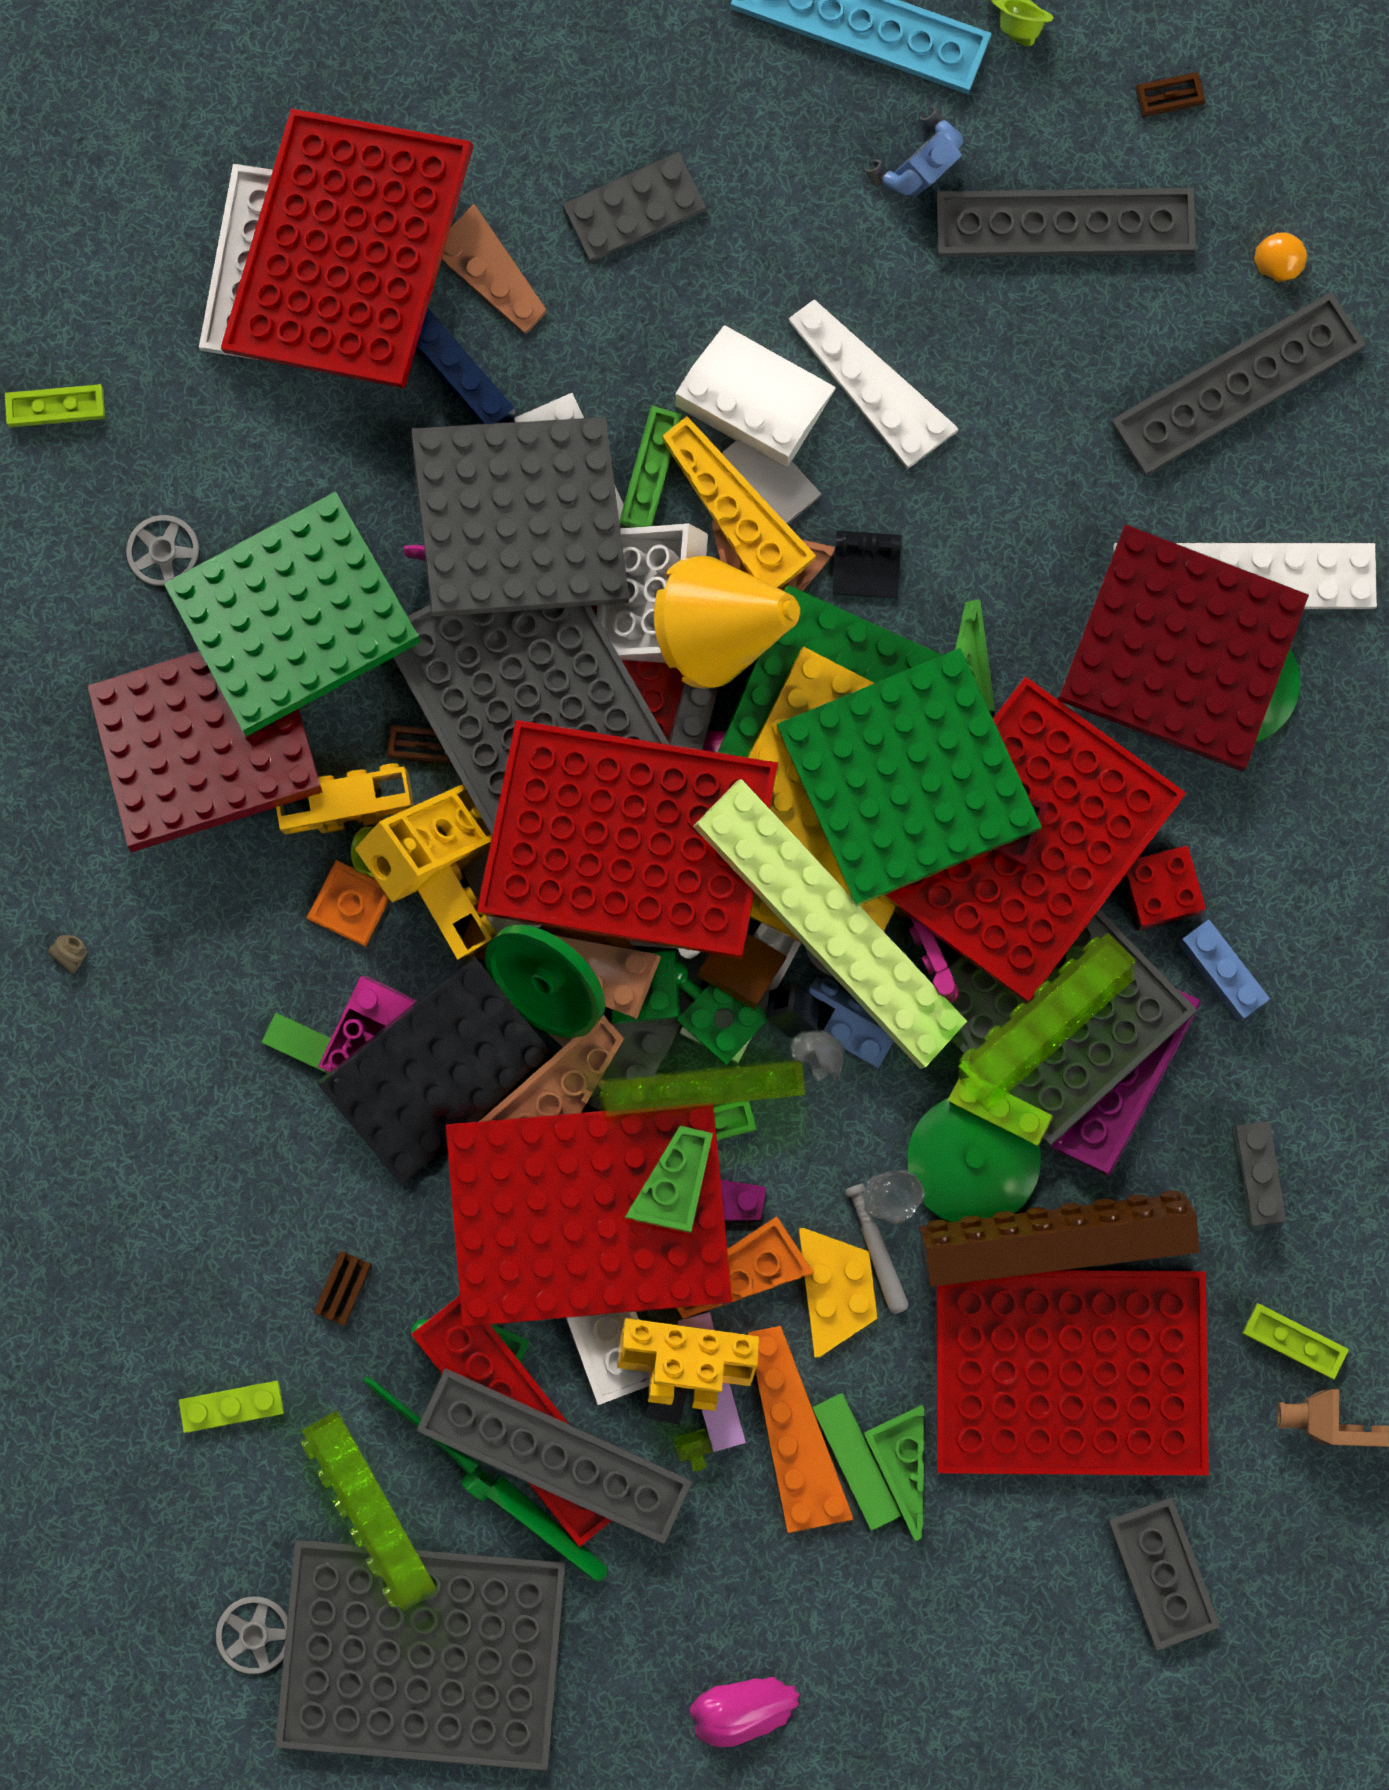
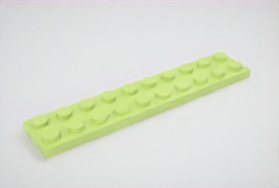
M742 779L736 781L693 826L920 1069L926 1068L967 1022L945 997L939 995L937 988L860 906H855L852 897Z

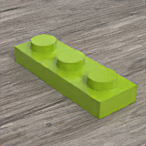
M101 384L5 393L6 422L9 428L106 419L104 389Z
M962 1071L948 1099L949 1102L1038 1146L1053 1118V1115Z
M1259 1303L1255 1304L1241 1333L1332 1380H1335L1349 1351L1348 1348Z
M278 1380L178 1400L184 1433L285 1414Z

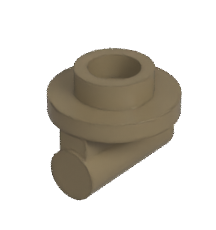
M61 935L50 947L48 954L74 974L81 966L87 951L83 942L76 936Z

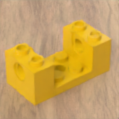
M462 784L379 821L356 846L355 850L393 903L416 892L435 871L455 862L460 871L465 869L490 849L492 835Z

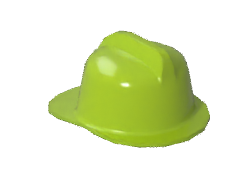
M990 0L1000 9V28L1002 32L1007 34L1013 41L1026 47L1032 46L1035 39L1040 35L1044 24L1054 19L1052 14L1042 10L1031 0Z

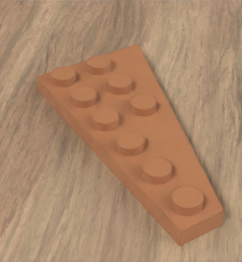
M603 1014L601 1020L588 1034L571 1040L479 1122L581 1113L625 1038Z

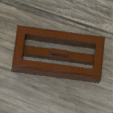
M1198 72L1142 83L1135 87L1142 118L1204 105L1206 102ZM1190 82L1194 84V87L1173 90L1148 97L1145 95V92ZM1192 94H1196L1197 96L1148 107V104L1188 96Z
M390 725L388 759L452 765L447 754L442 756L395 751V746L444 751L440 743L396 739L397 734L437 737L433 729Z
M340 1251L314 1313L346 1326L372 1264ZM344 1260L349 1261L350 1263L328 1312L324 1310L326 1302ZM356 1265L361 1266L362 1269L341 1317L335 1315Z

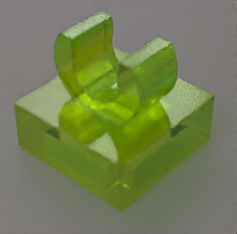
M706 1429L673 1438L680 1462L690 1459L694 1472L707 1468L703 1455L712 1452Z

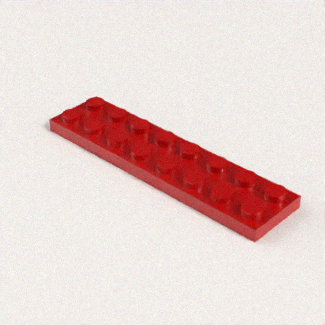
M460 1295L411 1333L412 1337L441 1373L447 1368L569 1424L491 1325L462 1328ZM529 1483L579 1547L612 1521Z

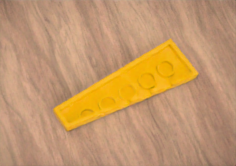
M688 416L662 436V441L750 575L781 589L816 560V555Z

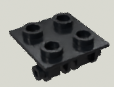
M837 530L832 594L897 599L902 535Z

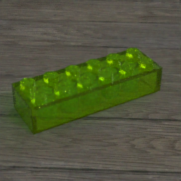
M1109 933L1101 939L1098 936L1093 938L1083 949L1085 953L1077 961L1072 958L1066 962L1059 970L1061 975L1052 983L1049 981L1044 982L1035 991L1034 995L1036 997L1029 1004L1021 1003L1009 1015L1010 1021L1002 1028L999 1025L995 1026L985 1036L986 1042L977 1050L974 1047L969 1049L960 1058V1084L966 1088L987 1112L1135 980L1136 960Z

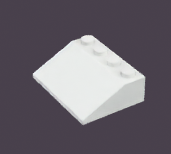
M724 325L692 366L677 390L675 406L734 440H740L788 467L836 387Z
M691 524L621 528L629 601L622 604L597 605V618L621 660L666 663L660 651L655 633L654 605L658 590L665 589L669 579L665 574L672 565L684 558L706 556L708 534Z

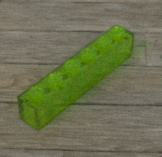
M796 1059L598 1080L601 1111L606 1116L805 1095L802 1061Z
M338 1411L332 1412L301 1430L306 1439L300 1443L309 1460L316 1457L322 1468L316 1472L325 1489L332 1486L338 1498L333 1500V1503L342 1519L349 1516L354 1525V1528L349 1530L358 1548L365 1545L371 1556L365 1560L375 1578L382 1575L387 1584V1587L382 1589L391 1608L398 1604L403 1612L438 1592Z

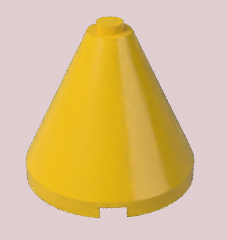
M711 556L688 557L672 565L665 574L669 577L665 589L657 591L654 605L655 633L663 658L669 668L677 667L681 674L685 676L682 677L681 681L701 689L720 687L730 683L793 628L800 616V606L794 596Z

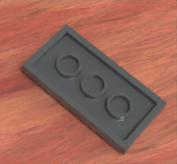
M679 152L563 204V208L590 263L706 211V206Z
M1172 1497L1108 1520L1156 1651L1220 1628Z

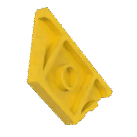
M800 1228L801 1252L814 1274L805 1276L814 1358H817L878 1319L869 1251L805 1228Z

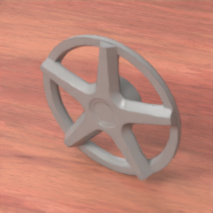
M169 515L153 516L142 521L132 531L126 547L127 561L133 573L140 580L153 586L165 587L164 583L175 578L172 565L173 559L192 558L188 567L181 574L196 566L199 558L198 539L192 528L183 520ZM156 521H170L164 535L160 537H155L145 530L144 527ZM179 525L190 535L193 548L176 546L174 544ZM137 535L149 547V552L134 562L132 545ZM158 563L164 580L149 578L141 573L140 570Z
M246 1597L231 1604L221 1615L216 1628V1644L224 1661L233 1669L246 1674H260L275 1668L284 1659L285 1644L279 1656L270 1664L265 1644L269 1641L286 1639L287 1614L277 1603L264 1597ZM258 1603L250 1622L239 1618L231 1612L241 1605ZM268 1606L280 1615L285 1629L267 1628L265 1626ZM224 1622H227L239 1633V1639L226 1651L222 1643ZM251 1649L259 1668L243 1667L232 1659L245 1650Z

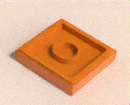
M335 860L306 919L366 948L390 899L375 878L364 873H358L354 868Z

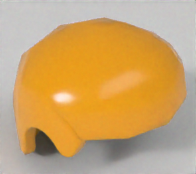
M1286 232L1275 233L1264 238L1256 247L1254 261L1262 275L1281 282L1296 278L1305 269L1308 255L1303 242L1299 238Z

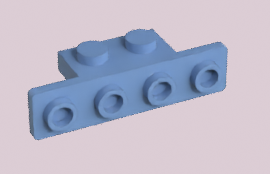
M816 977L807 992L835 1008L821 1036L879 1068L894 1042L893 1039L850 994L841 990L836 982L827 978Z

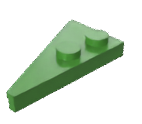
M981 601L965 602L955 650L961 648L989 712H994L995 705Z
M923 1405L863 1433L914 1541L922 1538Z

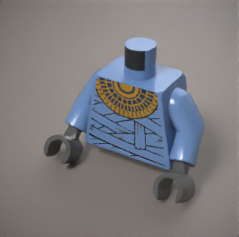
M930 106L929 108L933 113L927 118L921 115L920 119L930 132H936L895 172H887L882 161L879 159L873 161L874 169L868 170L865 168L864 170L872 185L877 186L883 183L884 186L898 193L911 195L915 198L932 185L962 156L959 151L963 145L961 133L943 118L935 106Z

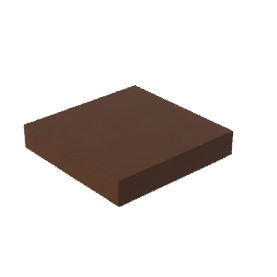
M747 933L743 959L710 953L697 976L755 1010L787 956Z

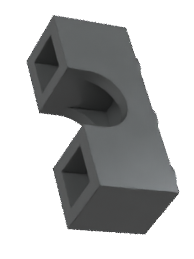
M1270 1121L1235 1126L1232 1128L1236 1160L1240 1163L1243 1174L1244 1194L1242 1196L1248 1228L1285 1222L1286 1216Z

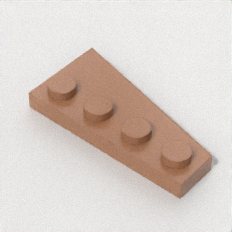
M473 204L450 228L441 261L526 335L547 313L546 308L480 211Z

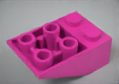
M361 976L318 1067L327 1072L333 1070L417 1000L371 977Z

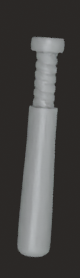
M862 1183L846 1189L845 1193L848 1198L851 1197L856 1208L855 1210L858 1213V1218L862 1224L861 1232L888 1309L891 1313L897 1314L907 1310L909 1306L879 1227L877 1223L873 1222L874 1220L871 1217L872 1215L863 1193L866 1189Z

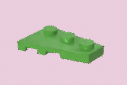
M680 1126L625 1216V1219L691 1233L713 1133Z

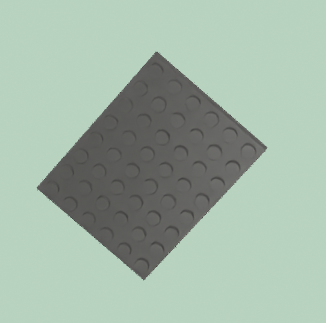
M428 605L407 616L417 632L421 643L393 657L491 835L493 834L515 720L670 745L591 606L432 617L431 606Z
M295 1540L275 1748L548 1771L566 1562Z

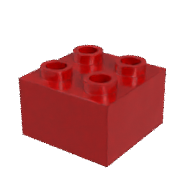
M1188 845L1138 858L1123 877L1138 931L1200 915L1206 909Z

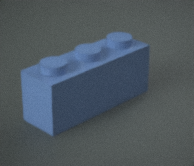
M1209 919L1178 943L1238 1023L1270 999Z

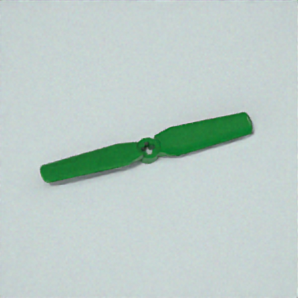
M369 1376L363 1378V1383L367 1388L413 1426L418 1428L421 1421L418 1415ZM428 1437L449 1454L466 1472L461 1478V1483L469 1493L482 1501L491 1499L594 1581L598 1582L606 1577L608 1572L606 1564L584 1545L579 1547L562 1526L503 1475L495 1482L490 1475L477 1467L479 1463L474 1458Z

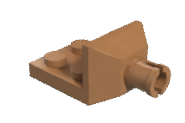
M1339 1389L1321 1390L1304 1399V1403L1300 1404L1278 1403V1429L1294 1428L1303 1430V1434L1321 1445L1389 1447V1426H1371V1432H1364V1425H1339Z

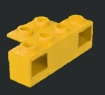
M392 763L379 767L380 771L367 773L363 769L346 773L347 777L334 779V776L319 777L323 793L308 797L310 811L285 815L284 805L276 807L280 830L285 835L318 829L323 834L345 830L344 822L358 820V823L363 821L364 826L378 824L379 821L386 819V816L397 814L414 806L409 773L404 766L399 767V764ZM403 778L405 793L376 798L374 790L381 789L380 782Z
M455 862L435 871L420 886L418 892L458 962H461L487 947L492 940L490 935L495 933V930L487 916L480 918L477 914L476 909L479 902L470 886L465 889L461 886L459 881L464 879ZM471 914L486 940L467 950L453 923Z
M625 1318L619 1338L617 1368L650 1373L648 1402L672 1405L674 1388L682 1387L694 1389L692 1408L715 1411L718 1404V1393L722 1392L723 1383L751 1386L758 1365L759 1337Z

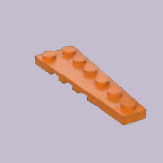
M777 1326L748 1332V1335L759 1337L758 1365L755 1372L787 1533L853 1520L851 1510L782 1327Z

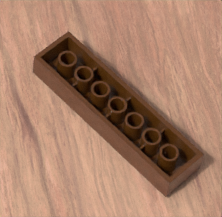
M1176 1190L1164 1191L1160 1196L1147 1197L1141 1194L1131 1195L1127 1197V1200L1122 1201L1099 1199L1094 1201V1204L1080 1206L1078 1203H1067L1061 1205L1059 1209L1047 1210L1044 1207H1035L1027 1210V1213L1020 1214L1003 1211L994 1214V1217L983 1219L979 1216H966L961 1218L960 1221L949 1223L945 1220H933L925 1226H919L923 1263L930 1287L1200 1253L1196 1213L1186 1194Z

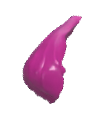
M775 1677L766 1679L754 1678L729 1685L715 1686L702 1693L690 1708V1715L696 1722L695 1734L699 1740L711 1746L721 1748L733 1747L753 1740L756 1737L769 1734L777 1727L787 1723L788 1718L791 1716V1711L799 1705L798 1698L800 1694L796 1692L795 1686L784 1685L782 1681L777 1680Z

